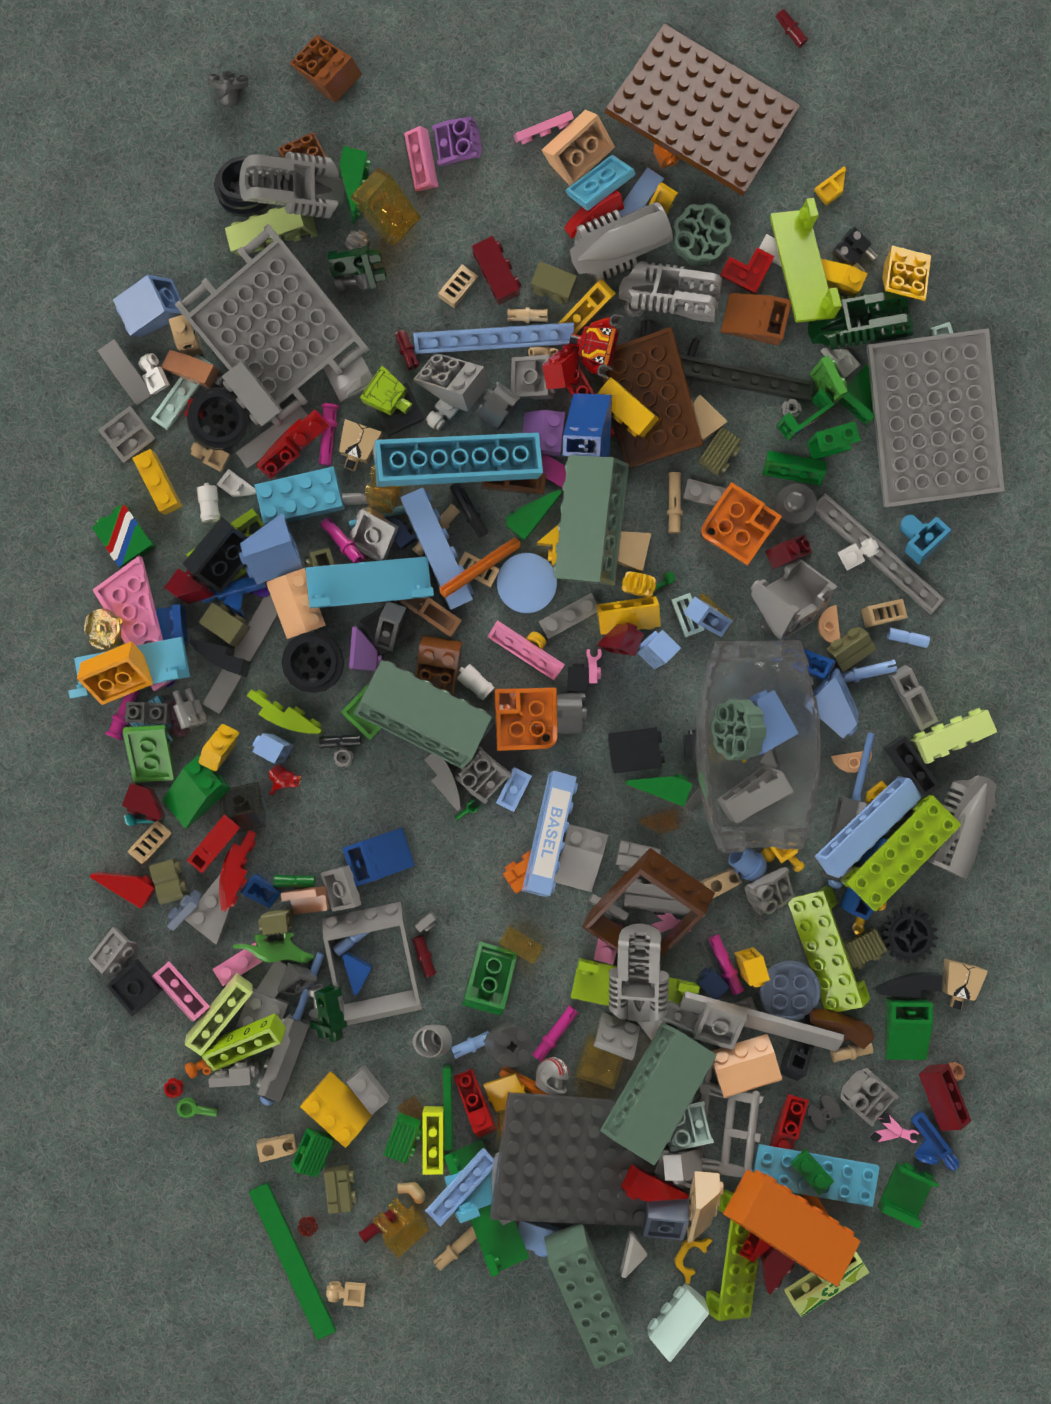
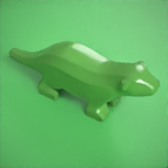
M292 932L282 933V941L274 940L269 942L265 940L267 935L254 934L256 946L250 944L233 945L234 949L248 950L265 963L291 960L299 964H307L314 960L313 954L301 950L291 941V938L294 936Z

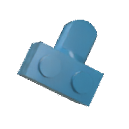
M914 515L905 516L900 524V531L910 539L905 553L920 565L948 539L951 529L937 516L929 524H923Z

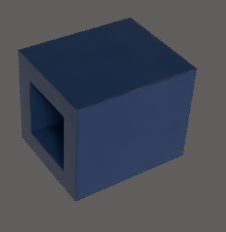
M712 967L709 969L704 968L697 975L699 978L696 981L713 999L717 1000L730 988Z

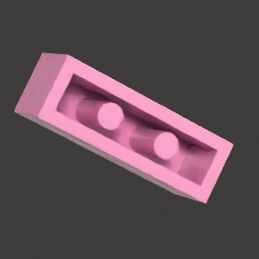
M169 961L152 976L192 1022L210 1007Z

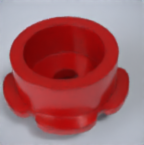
M176 1078L168 1079L167 1083L164 1084L165 1094L170 1098L179 1097L183 1093V1082Z

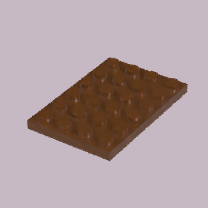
M669 327L616 346L611 365L612 370H608L606 376L616 380L659 418L644 438L639 435L634 437L627 431L629 426L624 422L620 424L613 418L624 462L629 464L628 470L704 446L673 328ZM602 377L603 384H605L609 379H605Z

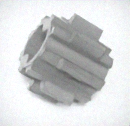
M353 230L346 239L345 247L349 250L362 248L363 246L369 247L371 240L367 238V233L358 230V232Z

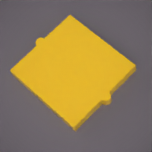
M516 1073L492 1080L483 1085L489 1096L488 1101L492 1103L497 1114L505 1111L508 1092L525 1093V1086L521 1084Z

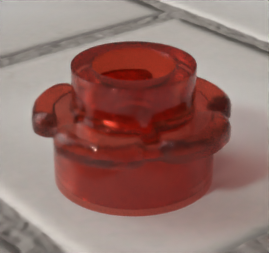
M302 1217L299 1220L298 1231L302 1236L309 1237L317 1231L318 1224L313 1217Z

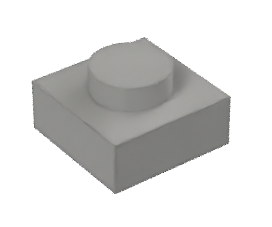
M431 911L416 923L415 927L419 932L422 930L427 932L435 925L434 920L437 917Z

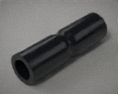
M361 735L320 736V748L361 746Z

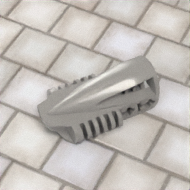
M287 152L285 158L250 155L245 158L241 166L239 187L241 198L244 201L285 206L287 214L293 213L295 215L301 214L303 216L308 215L330 219L336 207L343 203L344 188L342 179L339 177L336 165L329 157Z
M654 202L624 216H620L619 212L614 210L612 215L611 213L606 214V219L603 215L599 217V221L593 219V226L589 221L586 223V228L583 224L576 227L577 233L575 235L574 247L569 252L572 264L578 274L587 273L591 277L594 276L596 282L602 279L604 280V275L606 279L610 278V271L615 276L617 275V269L619 273L624 272V267L626 270L631 268L630 263L634 267L637 264L636 257L671 242L673 234L663 207L658 202Z
M640 261L634 266L631 273L623 278L619 286V299L628 301L632 309H639L641 307V310H646V308H649V311L652 312L654 309H656V312L663 310V313L670 312V314H677L693 320L715 323L721 297L722 278L716 273L687 270L685 266L678 268V265H674L672 268L670 264H666V267H664L663 263H659L657 266L655 262L649 265L647 261Z
M977 775L970 780L952 782L950 786L952 792L948 791L947 795L949 798L944 799L946 805L943 806L961 823V826L938 848L927 862L967 880L975 862L979 844L982 841L981 836L983 837L985 834L983 829L987 830L988 828L985 824L990 823L991 820L988 818L989 816L993 817L994 814L991 811L996 810L998 805L995 802L997 785L992 780Z
M632 924L626 926L620 932L618 967L612 968L609 971V1011L620 1019L636 1022H655L668 1014L669 974L660 970L661 934L657 928L647 924Z

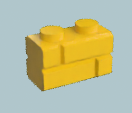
M221 724L202 748L199 763L213 771H217L235 748L239 732L225 724Z

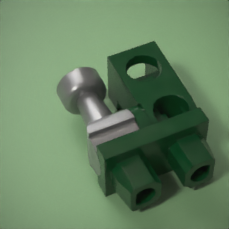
M363 246L362 248L338 253L337 250L330 251L327 261L332 277H334L337 292L345 291L346 286L357 285L363 290L367 288L373 289L377 288V283L387 280L385 267L375 269L373 265L382 262L380 249L369 250L368 246ZM353 273L352 276L345 278L343 277V275Z
M322 984L308 987V996L313 998L314 1008L309 1012V1016L313 1020L309 1022L310 1028L317 1030L319 1038L329 1037L331 1042L343 1039L342 1029L347 1027V1022L344 1020V1014L340 1010L338 997L342 996L341 987L329 985L323 988Z

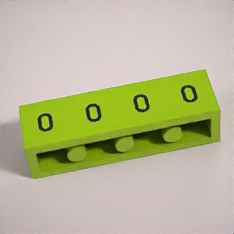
M276 1013L217 1037L203 1053L202 1058L214 1072L281 1044L286 1027Z

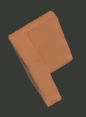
M326 886L295 889L281 893L282 901L291 900L293 914L329 910Z

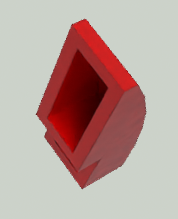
M616 189L588 211L581 207L564 226V231L572 239L577 233L576 227L583 224L586 228V223L589 221L593 226V219L599 221V217L602 215L606 219L607 213L612 214L614 210H623L624 205L619 191Z

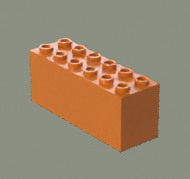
M746 1170L723 1215L816 1276L838 1287L861 1242L854 1237L855 1232L839 1225V1221L826 1216L824 1211L814 1205L811 1206L806 1199L799 1195L796 1196L792 1193L791 1189L778 1184L777 1180L768 1174H763L758 1170H755V1172Z

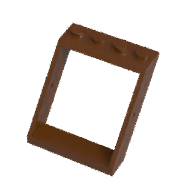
M650 848L590 910L582 928L618 951L619 935L623 928L602 914L641 875L691 910L661 940L662 958L706 914L715 892Z

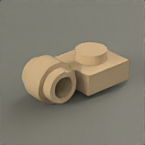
M198 442L193 443L190 449L192 450L191 455L200 460L202 457H205L202 463L221 473L231 456L223 450L209 449L208 451L207 448Z
M332 1281L327 1286L326 1297L329 1302H339L341 1298H344L343 1305L364 1307L366 1283L346 1282L345 1289H343L340 1282Z

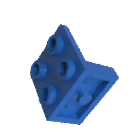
M177 604L167 608H156L163 640L183 637L185 647L189 646L185 606Z

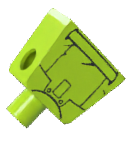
M383 366L380 367L360 396L364 404L388 415H392L396 409L406 414L412 406V403L404 399L407 394L406 388Z

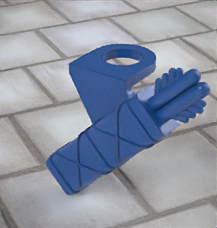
M253 577L234 580L227 585L221 594L211 589L210 591L214 593L213 597L201 600V602L208 603L211 600L214 601L215 598H218L219 601L225 600L223 603L231 609L230 612L235 615L237 613L245 618L246 615L241 609L243 595L265 588L266 582L257 585Z
M919 1111L911 1117V1121L925 1140L916 1150L914 1156L921 1162L938 1164L939 1159L936 1157L937 1155L941 1160L944 1159L947 1169L956 1171V1168H959V1160L955 1155L950 1154L952 1150L949 1145L943 1140L940 1133L928 1120V1117L922 1111Z

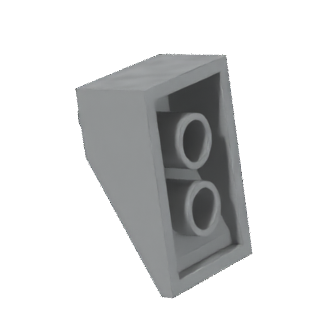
M569 824L563 841L565 842L564 849L560 853L558 860L560 861V868L558 873H555L554 881L592 892L608 834Z

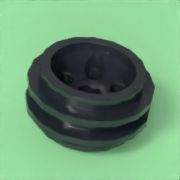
M248 156L235 157L224 163L216 174L214 181L215 194L220 205L226 212L239 217L259 215L270 206L267 203L244 201L241 198L239 187L240 170L243 161Z
M210 388L197 394L190 403L187 413L188 429L193 438L205 448L216 451L230 449L239 444L245 436L249 423L248 411L246 407L243 409L236 401L238 396L235 393L223 388ZM216 401L218 403V407L212 408L210 405L211 402ZM230 406L233 412L229 414L225 411V408ZM201 411H205L207 413V416L205 418H201L199 416V413ZM213 417L217 419L221 417L223 423L221 425L219 423L214 424L212 419ZM231 421L236 423V427L233 429L229 427V422ZM204 426H209V433L202 430ZM223 431L225 437H218L217 433Z
M316 632L300 634L292 639L283 652L281 662L283 673L289 683L300 691L310 693L323 692L334 686L341 677L344 668L342 650L337 643L328 636ZM308 646L309 652L304 654L302 648ZM319 646L325 648V651L321 654L317 651ZM313 658L319 661L317 668L310 665V661ZM297 659H300L302 661V665L300 667L295 666V661ZM327 659H331V666L329 667L326 666L325 661ZM305 672H308L310 675L307 680H304L302 677ZM323 672L325 677L321 680L318 679V673Z

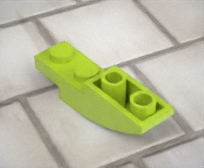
M251 689L247 694V697L263 707L258 715L280 727L309 734H322L324 731L320 728L322 726L320 722L314 718L311 720L304 716L306 712L297 706L295 708L288 707L286 711H283L285 708L277 701L273 703L267 699L269 695L260 689L257 691Z

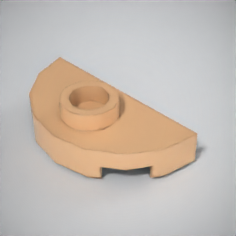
M837 605L828 607L818 619L817 628L819 634L830 644L834 640L840 639Z
M863 751L833 755L831 758L840 770L856 773L859 770Z

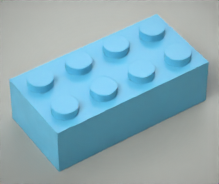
M334 467L254 484L264 525L281 514L284 515L288 523L345 510L337 471Z

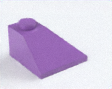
M352 627L349 668L353 670L376 671L382 660V655H379L377 648L360 629Z

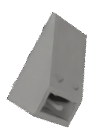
M434 353L413 379L415 383L451 407L467 412L489 385L483 366L439 353Z

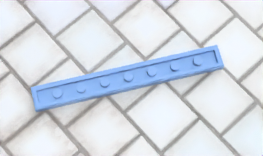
M574 323L413 333L415 354L569 344L571 334H574Z

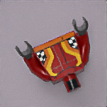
M617 314L595 321L589 327H584L582 336L571 334L569 341L570 346L579 348L578 356L581 357L582 364L591 373L605 379H609L606 376V372L612 370L611 365L620 332L617 328L623 327V325L618 324L620 318H624V316Z

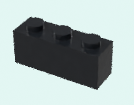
M899 736L883 747L902 776L912 780L922 798L927 797L941 787L906 736Z

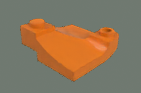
M731 482L701 528V534L707 542L722 549L748 566L775 530L782 516ZM709 529L715 530L714 535H709L707 532Z
M556 687L494 689L497 751L547 749L556 743ZM544 734L549 735L548 741H543L542 737Z

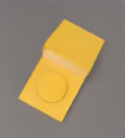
M661 182L649 204L658 202L663 207L666 215H668L674 205L673 202L678 192Z
M558 525L537 542L538 546L553 547V549L548 550V561H552V567H554L557 559Z

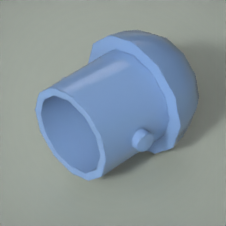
M739 845L731 852L728 859L729 865L734 868L736 873L740 872L742 879L748 881L758 880L765 874L767 869V863L763 855L757 852L754 853L755 851L752 848L748 849L744 845Z

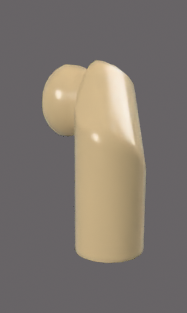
M398 1183V1194L409 1193L415 1203L421 1204L424 1202L425 1192L418 1183Z

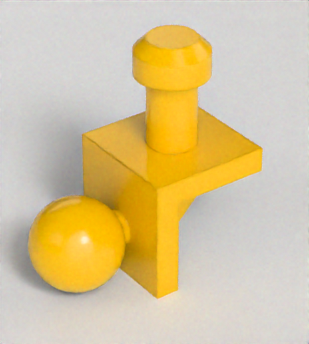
M772 840L770 847L764 848L761 851L765 861L768 863L772 862L775 857L781 863L789 860L795 872H800L805 866L795 855L799 851L797 844L789 845Z

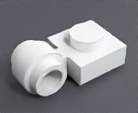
M147 353L140 358L138 364L144 372L147 371L142 377L150 394H157L170 385L162 367H157L159 360L155 354Z
M440 399L434 406L439 412H430L426 418L427 424L433 429L440 430L446 422L443 419L444 416L451 420L459 409L451 407Z
M870 537L861 542L862 546L860 549L854 543L838 552L847 571L865 562L863 554L871 557L879 552L876 540Z

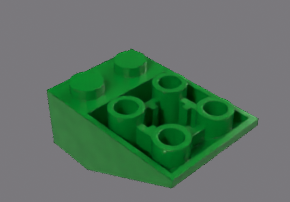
M343 146L339 164V175L342 179L344 197L352 224H355L356 218L360 219L362 199L365 197V186L370 174L371 160L367 159V151Z
M886 998V1060H927L933 1025L932 1002L927 999Z

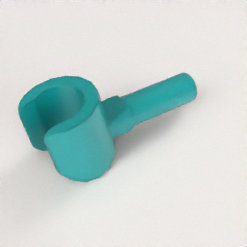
M135 814L124 816L125 824L128 826L140 823H154L146 818L136 819Z

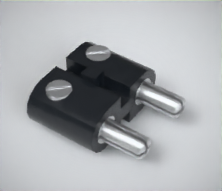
M855 226L846 233L842 241L831 252L842 264L850 265L864 272L865 270L857 263L861 255L865 253L872 261L878 256L870 248L871 242Z

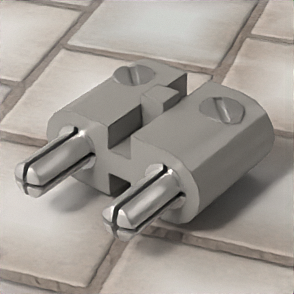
M191 688L185 689L187 702H183L179 690L173 692L177 703L173 707L181 730L207 723L206 714L203 711L200 700H195Z

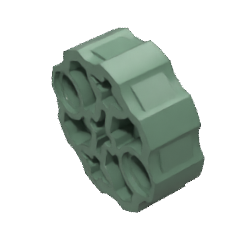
M709 203L704 205L693 204L685 208V211L676 219L672 231L673 249L676 255L681 256L687 264L695 267L699 265L710 266L718 262L719 258L727 251L732 238L730 234L731 222L728 216L722 214L717 206ZM715 224H722L724 229H717ZM680 241H685V242H687V243H688V247H682V246H680L679 242H680ZM700 248H701V250H702L701 255H698V252H699V250H700Z
M728 699L726 703H720L716 708L715 717L711 722V733L713 734L714 746L717 752L722 753L725 759L748 760L751 756H757L761 752L763 740L766 738V726L763 720L764 714L759 706H755L749 699Z

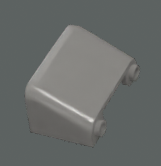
M802 559L788 563L784 569V576L768 585V582L764 579L761 581L757 580L751 587L752 598L772 632L780 640L788 638L818 619L838 587Z

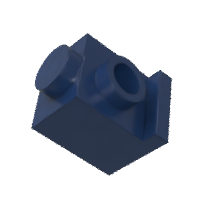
M398 517L390 521L399 526L394 540L401 550L418 539L415 533L410 534L413 530L407 522L402 523Z

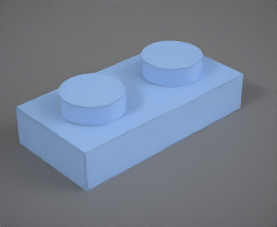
M515 767L511 772L512 777L508 778L496 802L513 812L532 777Z

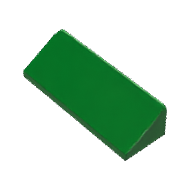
M768 451L762 475L821 486L826 473L827 463L821 460Z

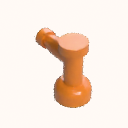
M204 1059L195 1064L193 1062L185 1064V1070L191 1079L197 1077L198 1071L203 1069V1074L205 1075L211 1073V1068Z

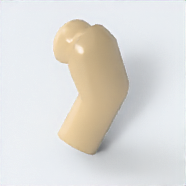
M549 346L530 347L528 354L529 356H554L558 349Z

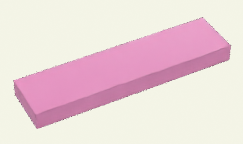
M498 620L488 635V638L554 681L565 665Z

